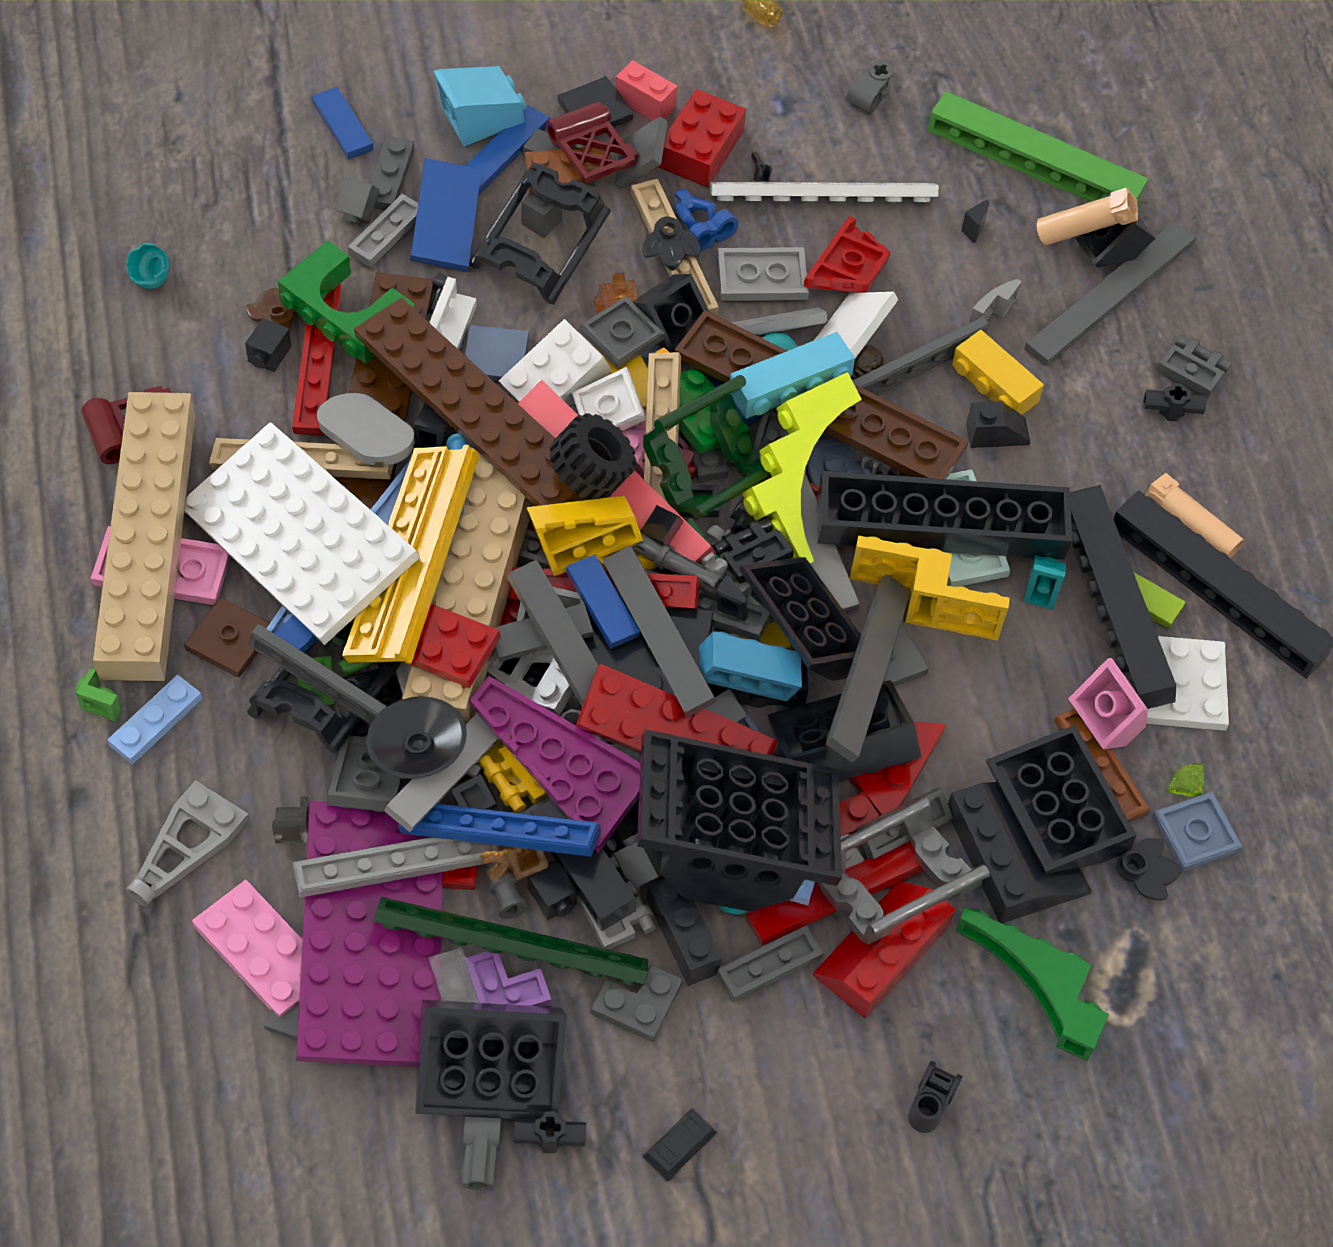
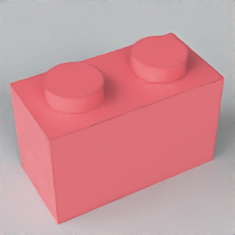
M632 60L616 76V90L629 108L653 121L661 116L666 119L676 109L678 86Z

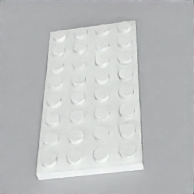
M271 422L186 497L184 512L324 645L420 558L418 552Z

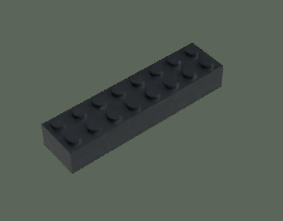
M822 471L818 487L817 544L856 546L858 536L877 537L880 540L894 543H907L924 549H938L942 552L1035 558L1036 555L1043 558L1050 557L1064 560L1072 543L1070 487Z

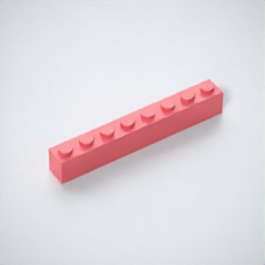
M543 380L518 403L554 438L578 416ZM635 470L610 496H625L636 518L639 530L643 528L656 505L680 516ZM682 518L684 522L669 545L673 546L679 554L702 565V559L711 552L715 555L716 551Z

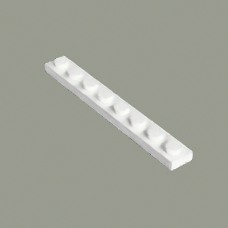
M710 182V194L717 196L718 201H733L734 196H745V201H762V196H773V201H790V196H801V201H818V196H829V201H846V196H857V201L872 202L874 201V196H885V201L901 202L902 197H913L915 202H930V197H938L939 185L935 183Z

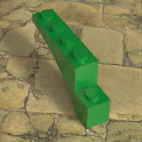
M965 907L955 932L976 942L1010 968L1031 991L1044 1010L1058 1039L1056 1047L1088 1061L1109 1016L1108 1013L1102 1011L1095 1003L1089 1001L1082 1002L1077 999L1091 964L1085 962L1081 956L1075 953H1065L1054 948L1047 940L1033 938L1022 933L1014 925L995 921L981 910H971Z

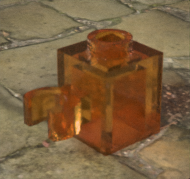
M623 272L612 274V283L599 284V296L594 297L596 313L598 314L624 296H627L631 301L637 299L638 294L634 280L625 281V274Z
M500 846L502 851H487L480 856L484 864L496 861V866L486 871L490 880L501 877L508 868L515 878L519 880L548 867L545 855L541 850Z

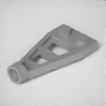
M494 648L486 674L503 684L508 682L511 689L560 716L573 694V690L549 649L516 657L520 658L511 675H508L499 670L504 661H499L496 648ZM532 663H549L550 665L537 687H532L523 681Z
M195 780L174 804L138 876L125 889L128 896L139 905L147 907L154 897L156 898L226 847L249 821L248 813ZM188 820H192L210 832L209 837L194 848H188L177 841V835L182 825ZM170 848L182 856L184 860L173 871L166 873L156 865L165 850Z

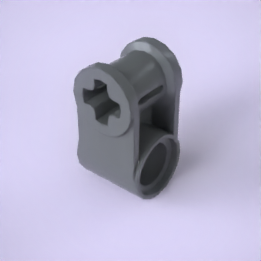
M880 60L870 64L867 70L852 83L847 92L846 100L870 114L873 113L880 102L891 91L889 80L893 75L892 65Z

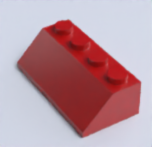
M899 882L892 887L878 904L883 910V916L932 890L923 886ZM943 900L892 927L891 933L869 945L862 942L852 930L813 972V976L863 1018H866L950 926L956 909Z

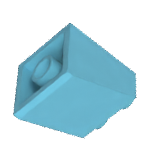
M500 66L451 68L433 71L443 112L463 147L497 134L503 129L525 122L523 110L526 109L525 101L520 93H515L512 78L510 75L505 76Z

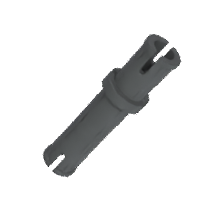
M641 534L643 541L635 544L639 547L634 546V552L652 560L660 569L666 568L678 575L700 577L699 586L713 595L716 594V590L721 584L720 582L724 579L722 575L679 554L673 546L669 544L665 546L646 534Z

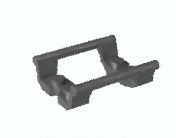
M924 797L841 840V881L838 886L819 882L818 884L825 897L837 911L847 910L851 913L848 917V925L862 942L869 945L891 933L892 927L955 894H958L960 897L982 885L983 879L990 876V873L984 864L971 870L962 858L956 859L947 856L949 853V843L934 827L931 805L928 799ZM903 823L907 836L915 850L916 861L939 888L883 916L881 906L864 885L857 879L846 875V852Z

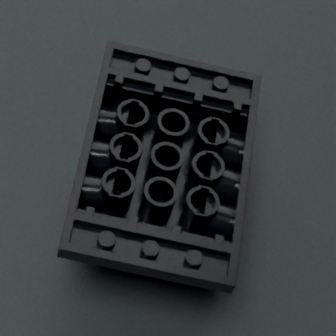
M645 729L641 737L637 847L662 851L661 874L684 899L750 912L793 899L804 880L838 886L842 879L839 770Z

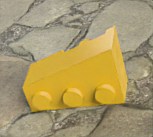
M625 496L526 507L554 576L564 573L567 565L592 555L601 558L643 541L636 518Z

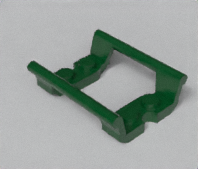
M742 375L734 377L655 420V428L643 435V448L651 466H656L662 471L663 479L659 485L665 499L677 513H692L696 519H699L771 476L770 472L764 469L761 458H758L750 436L743 435L739 430V423L742 417L733 399V395L746 385V379ZM711 405L710 423L723 455L743 475H749L715 495L694 496L691 490L692 480L677 444L668 437L667 431L671 430L683 419Z

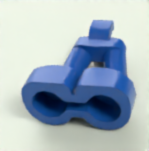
M685 188L675 192V197L678 199L675 202V213L687 226L689 232L693 233L698 239L700 252L713 246L715 241L719 243L731 237L737 231L738 220L730 211L721 210L717 213L715 203L698 198L697 196L691 197ZM697 210L705 211L708 214V221L697 223L692 213Z

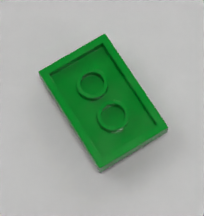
M697 368L682 372L680 375L679 407L715 388ZM711 405L679 422V430L699 454L720 447L710 423ZM741 419L739 430L743 435L747 436L750 429Z

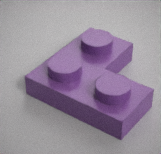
M487 951L464 958L465 967L478 1003L541 1007L552 1004L541 968L507 978L499 953Z

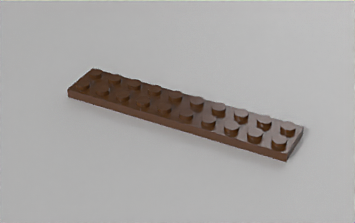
M376 272L368 307L391 288H394L413 302L414 309L427 320L434 290L433 279ZM377 356L373 357L366 364L356 358L349 393H360L370 396L406 422L412 389ZM397 463L393 465L390 479L334 478L371 510L393 482Z
M402 297L354 328L357 339L535 506L574 502L581 497L577 492H572L568 489V486L560 481L558 473L554 472L552 468L553 463L549 458L551 453L549 449L555 438Z
M704 310L675 348L674 352H679L681 361L725 383L730 380L731 373L787 352V350ZM857 385L855 387L862 400L839 414L823 432L910 477L947 479L967 449L969 442Z

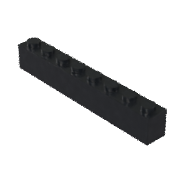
M1101 485L1070 492L1071 544L1074 549L1078 548L1081 554L1078 555V561L1082 573L1087 572L1090 577L1087 580L1089 594L1091 598H1097L1098 605H1096L1099 621L1100 623L1105 622L1108 628L1105 631L1108 646L1110 649L1115 648L1117 653L1115 663L1147 709L1175 703V680Z
M1138 490L1116 511L1113 519L1118 533L1123 539L1305 679L1329 656L1333 648V637L1327 630L1320 628L1305 617L1302 611L1292 607L1280 598L1277 592L1267 588L1255 579L1252 573L1234 563L1227 554L1220 552L1209 544L1202 535L1195 533L1184 525L1178 517L1171 515L1159 506L1153 498L1146 496Z

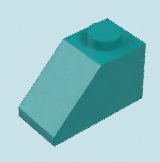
M1035 555L1023 602L1053 610L1065 577L1066 563L1058 562L1050 557L1043 558Z

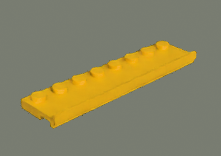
M463 445V448L459 450H449L447 446L414 449L388 526L418 552L420 558L355 617L342 655L348 663L405 661L407 664L412 663L479 459L476 450L471 449L469 445Z

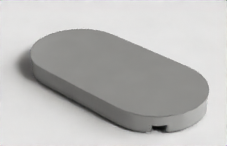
M360 393L337 395L325 401L317 411L320 430L363 463L375 465V462H383V465H392L407 458L414 449L415 438L411 426L370 396Z

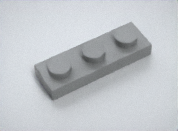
M401 194L348 246V254L371 268L415 225L418 203Z

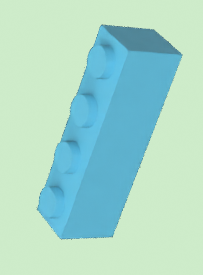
M832 333L731 373L730 380L738 375H742L746 379V385L733 395V399L746 419L754 415H762L769 409L779 406L847 372L851 377L855 357L839 333Z

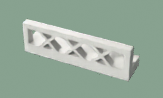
M447 277L429 322L458 350H460L476 309V298L457 294L456 279Z

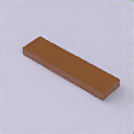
M1075 708L1057 715L1054 723L1059 731L1076 725L1128 821L1131 822L1147 815L1150 808L1111 748L1102 749Z

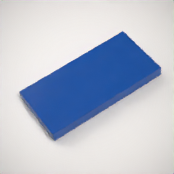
M425 158L410 261L467 272L481 169Z

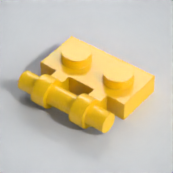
M506 746L498 750V756L502 762L495 763L490 755L480 759L479 764L484 770V777L489 783H494L501 793L500 799L506 806L510 805L515 813H520L525 809L526 805L522 801V798L528 796L534 805L548 797L546 792ZM511 773L519 784L511 785L505 776Z

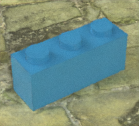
M712 632L699 646V670L707 683L787 701L802 687L801 657L797 652L788 650L785 647L770 646L759 643L754 639L730 636L725 632Z

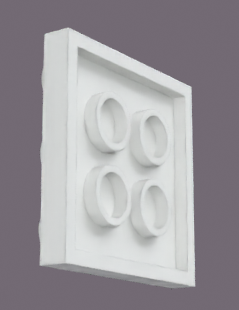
M1158 636L1176 683V702L1148 709L1146 724L1226 731L1229 725L1225 642Z

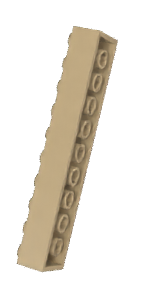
M128 393L93 663L99 680L165 681L195 424V410L191 393Z
M476 450L479 459L464 502V513L459 517L431 604L495 628L500 626L511 584L507 579V575L512 572V567L517 565L519 552L530 519L526 507H533V503ZM492 653L470 688L412 666L402 699L425 696L443 700L452 705L461 714L466 725L475 716L476 712L470 705V699L485 680Z

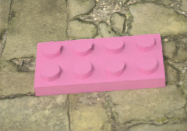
M110 526L107 528L91 576L93 586L103 587ZM181 538L174 599L214 605L219 599L231 556L218 544Z
M246 879L192 920V925L267 1008L270 1011L272 1009L279 1018L299 1002L302 938Z

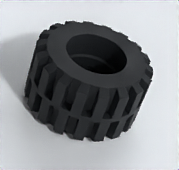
M585 413L583 416L578 415L550 445L549 450L551 453L549 458L553 463L552 468L554 472L558 473L560 481L564 482L572 492H577L579 496L583 498L587 496L590 500L610 497L635 470V450L630 445L629 438L622 433L623 431L619 427L613 425L612 421L605 420L600 415L595 414L593 416L590 413Z

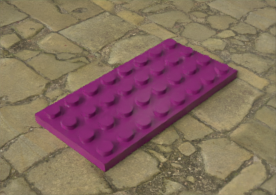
M310 801L306 860L430 837L400 833L399 823L385 811L376 812L367 809L342 808L340 806L327 805L325 801ZM443 872L304 897L296 1061L417 1067L422 999L440 1000L441 937L426 938L419 936L413 930L405 928L399 930L388 929L382 926L381 923L375 922L374 919L381 897L442 911Z

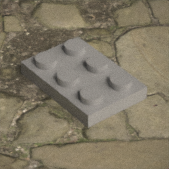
M804 247L718 248L717 257L721 301L808 300V288L803 286L807 275Z

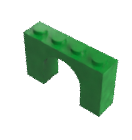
M327 240L277 281L279 300L287 309H293L300 314L307 324L314 325L321 330L328 340L335 341L341 345L349 356L357 357L366 364L376 355L355 337L354 328L401 297L413 308L414 303L394 288H391L371 306L358 312L346 313L330 308L324 302L325 297L351 275L349 255Z

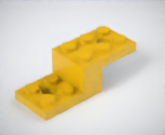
M858 536L850 580L878 585L880 579L885 574H888L909 589L911 593L905 623L998 641L1010 598L1000 596L997 593L977 592L962 586H947L952 557L950 553H945L938 549L914 547L907 543L883 541L877 537Z

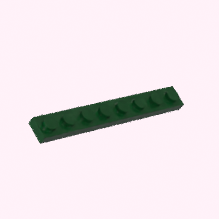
M385 897L380 898L374 921L381 923L382 926L388 929L399 930L405 928L413 930L419 936L433 938L435 936L448 938L450 942L456 945H478L490 953L508 952L516 954L519 959L525 961H535L538 959L550 962L553 967L559 969H568L570 967L581 969L587 975L593 977L611 976L617 978L619 982L628 985L636 983L645 984L648 973V959Z

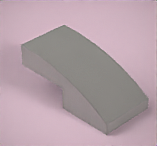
M1015 279L1006 282L986 294L973 307L969 323L981 317H984L987 321L992 313L1003 318L1016 302L1022 281Z

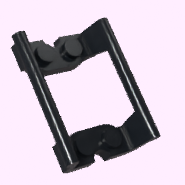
M532 163L469 264L475 269H479L483 262L499 270L506 266H512L516 269V278L537 287L544 300L554 305L611 210L604 205L600 194L591 187L574 179L568 183H562L558 181L557 171L542 164ZM529 188L533 190L538 198L567 211L579 210L583 212L587 229L559 274L542 261L540 255L534 250L510 239L498 238Z
M350 621L330 641L345 647L354 622ZM313 644L304 652L305 654H307ZM377 662L380 673L365 693L377 699L403 662ZM282 667L279 668L270 681H263L250 698L251 706L247 713L252 718L257 719L264 710L276 715L292 711L291 717L293 722L315 731L326 748L333 753L339 751L361 720L352 712L349 713L345 720L340 718L335 711L322 702L318 694L286 681L291 673Z

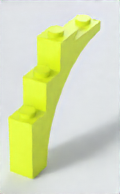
M848 372L800 394L776 408L778 420L781 426L788 431L789 435L759 450L761 463L764 469L770 472L772 478L742 493L746 511L753 515L756 521L766 516L773 527L769 531L778 529L793 548L794 558L806 557L809 563L814 562L805 538L801 517V488L805 467L814 445L826 427L844 410L862 400Z

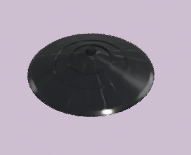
M410 697L389 705L375 717L367 733V750L372 761L381 770L390 775L407 779L424 778L443 771L459 757L466 743L467 730L463 717L449 703L433 697Z

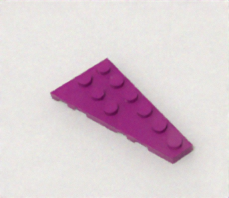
M488 676L471 697V707L568 819L600 823L601 833L594 848L599 853L639 798L640 762L585 730L575 727L576 725Z

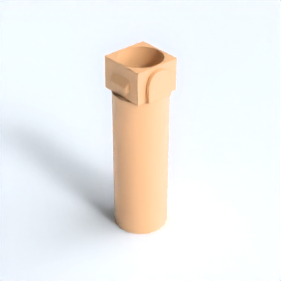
M1127 188L1111 192V196L1038 218V235L1044 245H1050L1118 223L1125 225L1138 221L1137 199Z
M1167 473L1150 485L1145 494L1146 496L1153 498L1159 506L1171 515L1178 517L1184 525L1195 533L1202 535L1209 544L1220 552L1227 554L1230 559L1244 543V539L1179 488V483Z

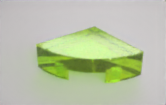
M1194 763L1179 769L1170 782L1168 792L1195 797L1202 795L1204 764Z

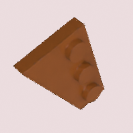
M586 147L571 149L584 153ZM591 147L589 154L603 157L605 150ZM561 149L525 152L526 171L532 163L542 164L557 171L558 181L562 183H568L574 179L585 184ZM589 162L584 164L587 172L598 169L600 166Z

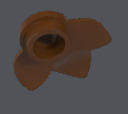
M271 288L265 291L262 295V302L246 306L247 314L251 319L261 321L262 318H265L287 328L292 326L294 315L298 314L293 309H287L280 302L278 288Z

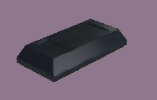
M691 1108L642 1157L668 1182L717 1134V1131Z

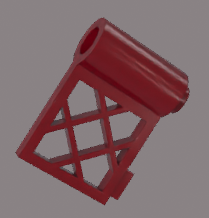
M598 101L546 121V130L552 144L555 147H560L585 184L636 165V158H638V153L631 143L625 144L609 122L611 121V114L608 107ZM607 133L611 138L609 143L595 140L596 136ZM580 144L586 146L584 153L572 150L570 146ZM591 147L605 150L604 156L599 157L589 154ZM610 152L622 154L624 159L616 161L608 159ZM585 162L600 165L598 169L587 172L584 168Z
M162 386L144 390V392L171 393L170 388L163 389ZM92 398L81 409L82 417L101 462L104 464L119 463L125 416L122 415L121 410L127 408L128 398L112 402L103 398Z

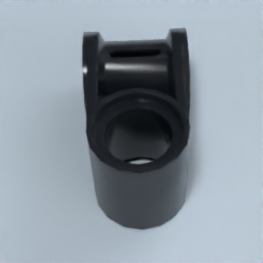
M930 1061L909 1110L908 1120L912 1128L922 1133H929L935 1130L947 1105H950L962 1080V1075L957 1074L954 1076L936 1067V1062ZM927 1107L932 1110L934 1115L926 1116L920 1112L919 1108Z

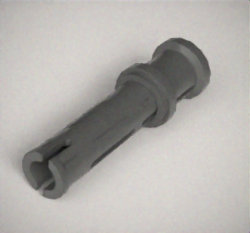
M499 846L501 860L485 864L491 878L488 887L490 892L495 894L500 906L498 908L500 918L509 919L524 913L528 908V904L525 899L521 898L517 888L518 878L514 873L509 872Z

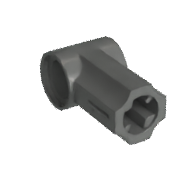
M465 1117L463 1187L473 1191H485L494 1188L496 1151L500 1150L501 1118Z

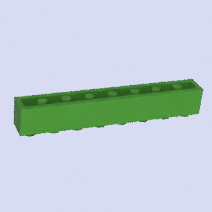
M945 91L931 112L928 132L1088 202L1105 198L1111 191L1114 192L1127 188L1137 199V205L1143 197L1148 178L963 99L960 96Z

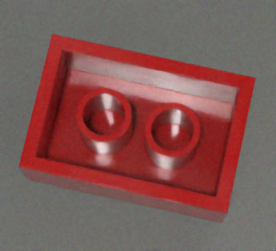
M695 89L665 135L662 161L658 168L708 188L710 182L713 181L744 132L746 108Z

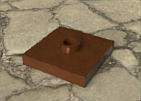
M220 597L184 643L186 651L239 678L258 653L249 647L252 631L258 624L267 628L270 622Z

